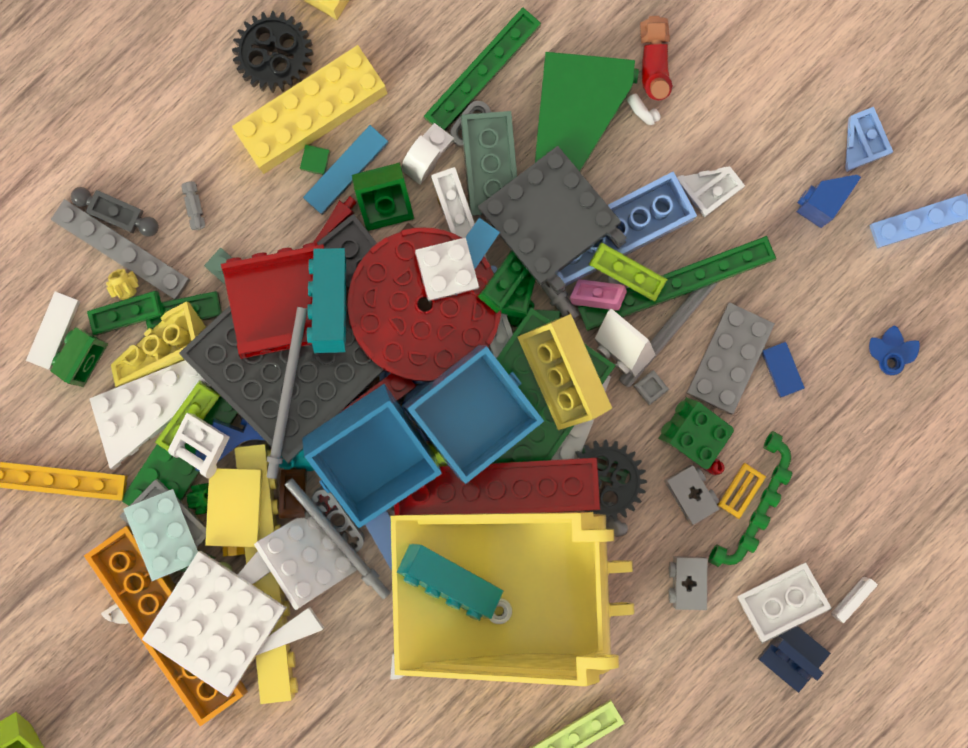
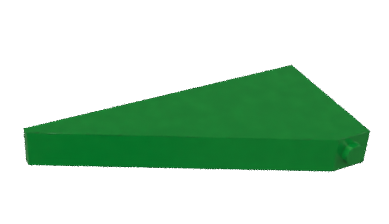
M545 52L535 163L558 146L581 173L630 93L633 83L637 84L639 69L634 68L635 60Z

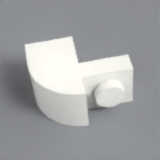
M434 123L423 136H419L408 151L402 163V172L421 185L435 169L439 157L453 143L454 137Z

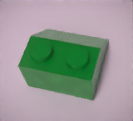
M400 162L352 175L355 194L367 231L415 219Z
M75 327L65 337V346L62 351L58 352L53 358V367L50 371L68 384L84 387L107 348L108 343L83 329Z

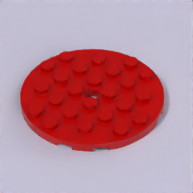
M423 227L402 230L379 241L358 264L348 292L347 308L350 326L364 353L385 371L408 380L434 381L478 345L489 347L500 323L501 311L496 313L478 298V295L494 274L491 265L485 257L482 258L475 268L479 285L478 289L459 293L457 296L451 295L432 300V307L429 311L423 312L418 308V300L427 298L415 250L461 239L462 237L436 228Z

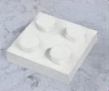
M466 237L415 250L428 301L479 288Z

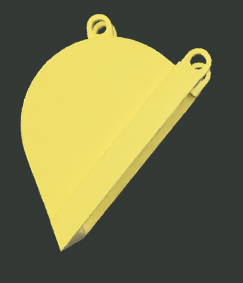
M593 512L391 516L395 675L590 686L600 682L599 675L611 669L619 668V656L611 654L610 617L633 615L634 603H609L608 575L609 573L633 572V564L631 560L607 561V542L614 541V529H606V515L593 514ZM409 544L423 545L502 589L501 598L507 600L512 608L510 619L503 624H495L487 618H481L480 621L466 615L467 610L461 607L458 610L445 604L446 599L443 597L434 598L426 594V588L421 585L415 587L404 582L405 577L398 574L397 570ZM497 606L494 613L502 615L503 607Z

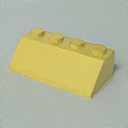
M571 314L517 337L558 430L593 420L612 409Z

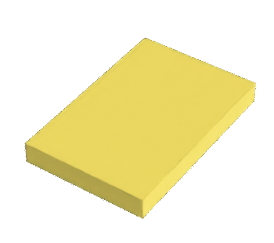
M217 468L215 474L209 478L205 546L255 547L254 544L259 541L262 470Z

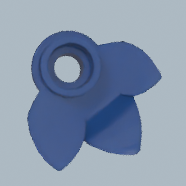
M897 326L889 328L882 336V339L872 337L869 342L870 354L879 361L881 371L890 376L901 373L905 364L915 361L920 349L919 341L904 342V338ZM889 359H892L895 362L893 368L889 367L887 364V361Z

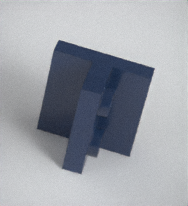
M797 626L773 638L757 659L799 693L811 677L817 681L824 673L819 667L831 653Z

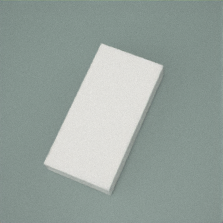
M862 577L831 612V615L836 620L845 623L878 584L870 578Z

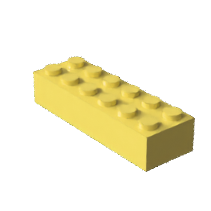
M357 45L233 125L232 128L259 169L265 174L304 149L305 145H310L387 95V90Z

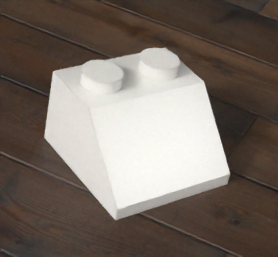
M613 309L607 312L595 337L599 345L597 350L607 359L610 356L617 361L615 365L624 374L630 372L636 377L656 354L650 341Z

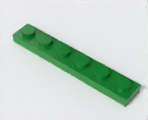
M522 7L424 115V119L431 125L435 123L446 131L541 27V22Z

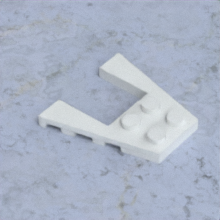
M257 551L238 575L253 585L271 571ZM309 607L268 636L257 655L324 629V626L311 607Z

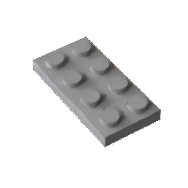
M729 302L686 393L731 415L734 414L775 323Z

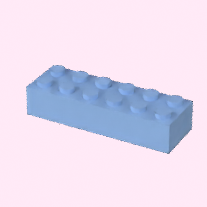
M674 171L608 205L621 221V225L617 228L626 236V243L617 248L610 238L605 236L556 274L566 286L597 271V269L588 264L601 242L626 256L685 226L697 217Z

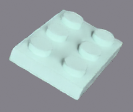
M173 489L123 508L152 581L188 567L191 564L198 550Z

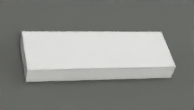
M56 291L54 292L26 361L48 370L52 369V360L60 352L80 304L79 300Z

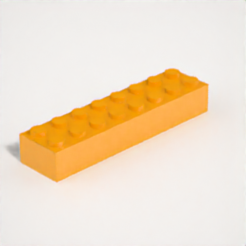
M129 525L84 555L199 726L208 722L248 692L240 680L231 696L226 697L142 640L176 585L169 575L154 581L151 580Z

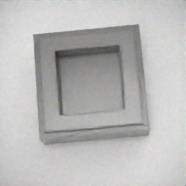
M654 370L633 386L648 405H651L669 390Z

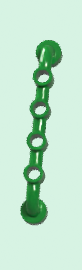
M772 431L764 442L763 448L771 453H775L778 450L781 454V460L772 472V479L761 495L757 510L751 515L750 524L739 540L737 551L733 555H727V549L716 544L709 555V563L717 567L721 564L735 565L743 560L748 551L751 553L756 551L759 539L755 538L758 529L765 530L769 525L770 517L766 513L770 506L775 508L781 500V494L777 490L781 483L787 485L792 477V471L788 470L791 462V451L782 442V435Z

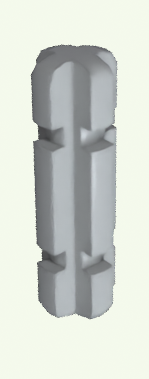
M192 181L183 183L181 187L183 195L186 194V197H184L188 217H191V220H189L190 228L192 230H201L205 228L204 217H201L203 212L199 195H196V192H198L197 185Z

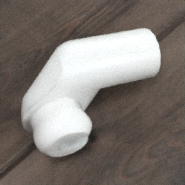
M635 93L628 97L627 102L634 113L647 125H654V122L660 120L661 116L658 110L653 108L648 111L638 94Z

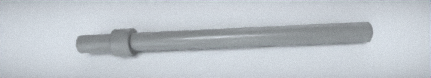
M294 479L288 480L284 484L361 573V579L367 586L371 585L379 596L385 599L390 592L378 579L379 575L377 572L366 565Z

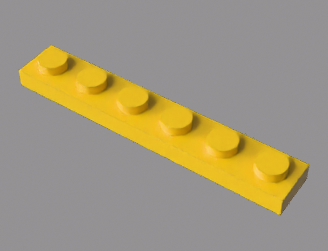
M0 462V488L123 501L126 492L128 475Z

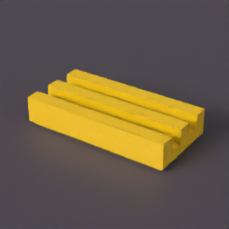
M743 463L717 506L740 519L766 476L748 464ZM747 470L749 474L747 475L744 482L738 489L737 493L731 500L730 504L726 505L725 503L727 502V500L729 499L732 492L734 491V489L736 488L739 481L741 480V478ZM755 475L758 477L738 510H734L733 508Z

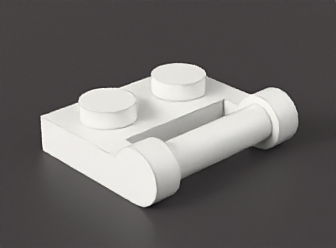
M186 413L168 452L175 458L180 457L200 470V474L204 477L211 478L217 470L216 464L230 437L194 414ZM185 442L207 456L205 461L185 449Z

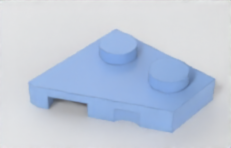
M874 107L848 118L846 172L893 153Z

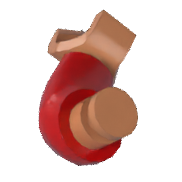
M649 16V19L640 23L641 44L650 43V45L644 46L642 84L647 95L653 100L659 101L667 98L672 92L673 87L668 69V44H662V42H670L669 21L664 17Z

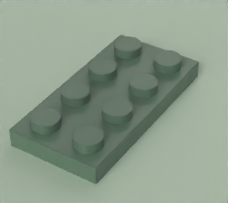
M511 111L463 114L460 116L468 202L472 216L482 215L478 210V206L517 177Z

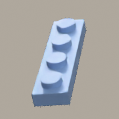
M962 194L870 224L869 226L877 249L968 220L967 194Z

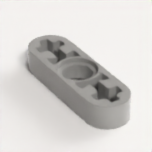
M323 487L316 489L312 502L339 533L343 532L341 535L346 541H348L349 536L344 530L349 525L351 526L348 533L351 537L357 536L358 539L356 545L353 542L349 543V545L355 552H358L364 543L363 532L356 526L331 492L327 493ZM320 494H322V496L324 497L327 495L330 497L328 499V504L333 509H331L328 514L325 513L328 511V506L326 505V503L318 502ZM342 514L345 517V523L341 526L334 525L331 521L332 515Z

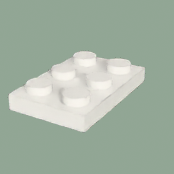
M806 562L737 597L762 644L831 610L829 602Z

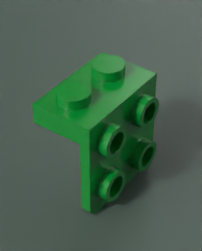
M686 397L677 405L676 413L672 419L664 424L658 439L676 448L700 467L708 469L733 434L734 429L699 401Z

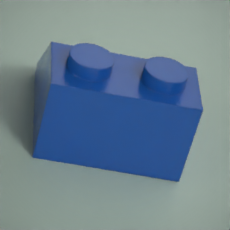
M851 175L821 181L815 187L811 185L799 198L797 203L800 204V207L796 212L822 228L834 219L861 177L859 175Z

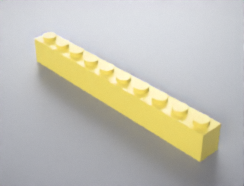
M268 444L235 447L237 469L262 470L259 540L281 528L280 524L277 525L276 515L279 514V501L274 498V489H277V479L266 477L269 465L267 456L271 454ZM245 547L246 564L258 551L256 547ZM270 572L253 585L287 607L271 631V635L287 623V616H290L289 601H285L283 590ZM289 643L256 656L260 704L291 701L295 697V693H298L297 677L293 678L292 667H295L296 664L295 654L290 652Z

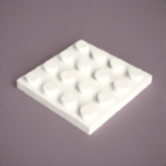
M198 551L142 640L226 697H229L287 607L204 552Z

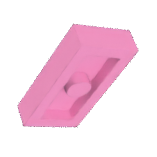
M578 279L570 300L572 305L619 311L627 290L625 285Z

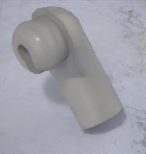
M604 502V503H605L607 506H612V505H614L615 502ZM611 515L608 516L606 529H614V536L616 537L626 535L628 531L626 523L620 522L618 518L617 521H614Z

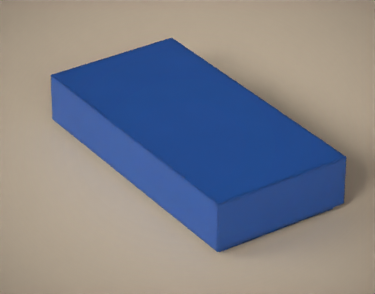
M786 342L762 351L763 358L780 398L805 389Z

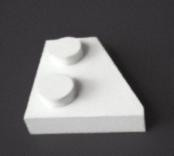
M730 166L718 168L714 171L708 170L698 174L677 177L685 194L704 218L745 187L744 183Z

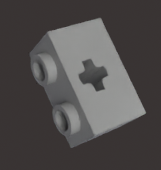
M689 465L664 480L691 525L720 510L717 506V503H719L718 497L712 489L708 491L704 484L706 478L699 467L695 469L693 465ZM689 488L698 489L699 492L696 494L698 499L688 497L691 493Z
M673 556V562H669V577H673V588H669V603H673V607L676 610H707V558ZM687 576L693 581V584H690L688 589L682 585V581H686Z

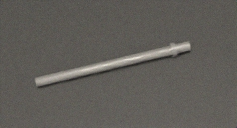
M297 307L271 454L267 456L269 465L266 477L271 479H277L279 464L283 462L281 452L307 308Z

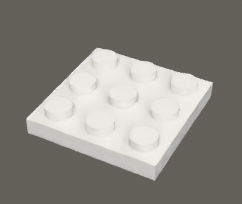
M306 512L305 518L292 520L254 544L295 610L357 571L355 566L308 512Z

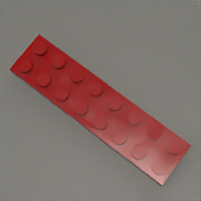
M597 458L490 464L466 484L455 475L449 466H441V475L394 505L395 515L555 513L600 510Z

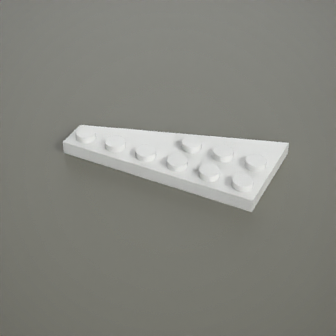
M185 360L89 398L110 469L115 470L125 458L137 452L138 448L148 439H152L160 433L170 422L199 380L209 385Z

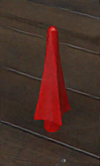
M351 196L344 203L339 200L313 243L319 242L351 215L355 214L351 209L356 205L357 201Z

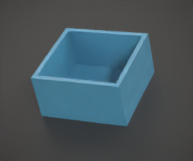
M481 345L474 348L402 405L451 470L465 484L544 422L518 388L522 383L513 372L509 375L489 348Z
M385 384L302 438L304 457L322 479L319 481L321 486L327 493L331 492L358 528L442 474L435 454Z

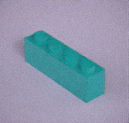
M345 248L314 249L313 259H309V274H313V281H308V295L312 297V304H308L307 311L308 320H312V327H307V342L312 343L314 353L346 352L347 261Z
M409 544L397 570L398 574L405 577L404 582L415 587L421 585L426 588V594L434 598L443 597L446 599L445 604L460 610V607L467 610L466 615L478 621L481 618L492 619L503 593L502 589L419 544Z

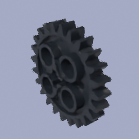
M274 11L271 12L268 18L262 12L260 20L253 15V24L245 21L246 30H237L241 39H233L234 43L239 47L232 48V52L238 55L233 58V61L239 65L236 68L239 74L244 73L242 76L244 81L246 82L251 79V86L254 88L259 84L263 92L269 86L272 93H274L276 86H279L282 92L285 89L284 84H288L292 88L294 86L292 80L294 79L301 82L299 74H308L304 66L312 65V61L307 57L314 55L313 50L308 48L313 44L311 39H306L309 34L307 30L302 31V23L295 24L293 16L286 20L284 12L277 18ZM263 33L270 34L269 39L266 41L259 40L260 35ZM286 40H294L291 47H283V43ZM257 45L260 48H252V46ZM292 55L294 56L293 59H290V58H287V57H286V56H292ZM262 56L263 61L260 64H252L255 57ZM279 63L287 64L286 69L283 71H277L276 66Z
M607 440L603 441L602 447L599 446L597 441H593V449H590L588 445H584V454L579 451L575 452L579 459L602 456L607 460L606 469L603 471L598 470V480L600 476L605 477L614 461L618 462V465L609 477V481L612 482L611 485H605L599 495L600 510L584 512L606 515V522L610 515L614 521H617L618 513L626 518L627 513L625 510L628 508L631 511H635L632 503L642 502L637 497L638 493H646L644 489L640 488V484L647 483V480L640 479V475L644 474L646 470H638L637 468L642 460L633 461L632 458L636 452L626 454L627 445L618 449V441H614L611 447H609ZM620 469L626 470L629 474V480L625 484L619 483L616 479V474ZM608 491H612L616 495V502L612 506H607L603 501V496Z

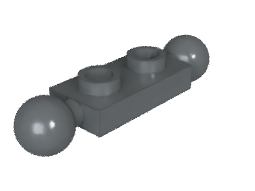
M77 187L71 192V201L74 205L78 207L88 205L86 213L130 233H134L136 227H138L142 235L150 237L155 235L159 229L158 222L154 218H141L143 210L96 190L93 197L89 190L84 187Z

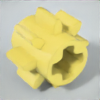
M118 269L108 276L109 281L106 282L108 286L106 289L113 298L118 295L120 300L129 299L137 292L136 288L139 286L134 272L131 271L127 274L125 269Z

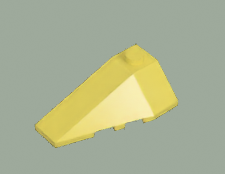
M186 301L167 311L160 317L162 321L155 328H149L144 333L145 337L136 346L131 345L111 364L115 387L122 386L184 361L179 352L206 328L189 302Z

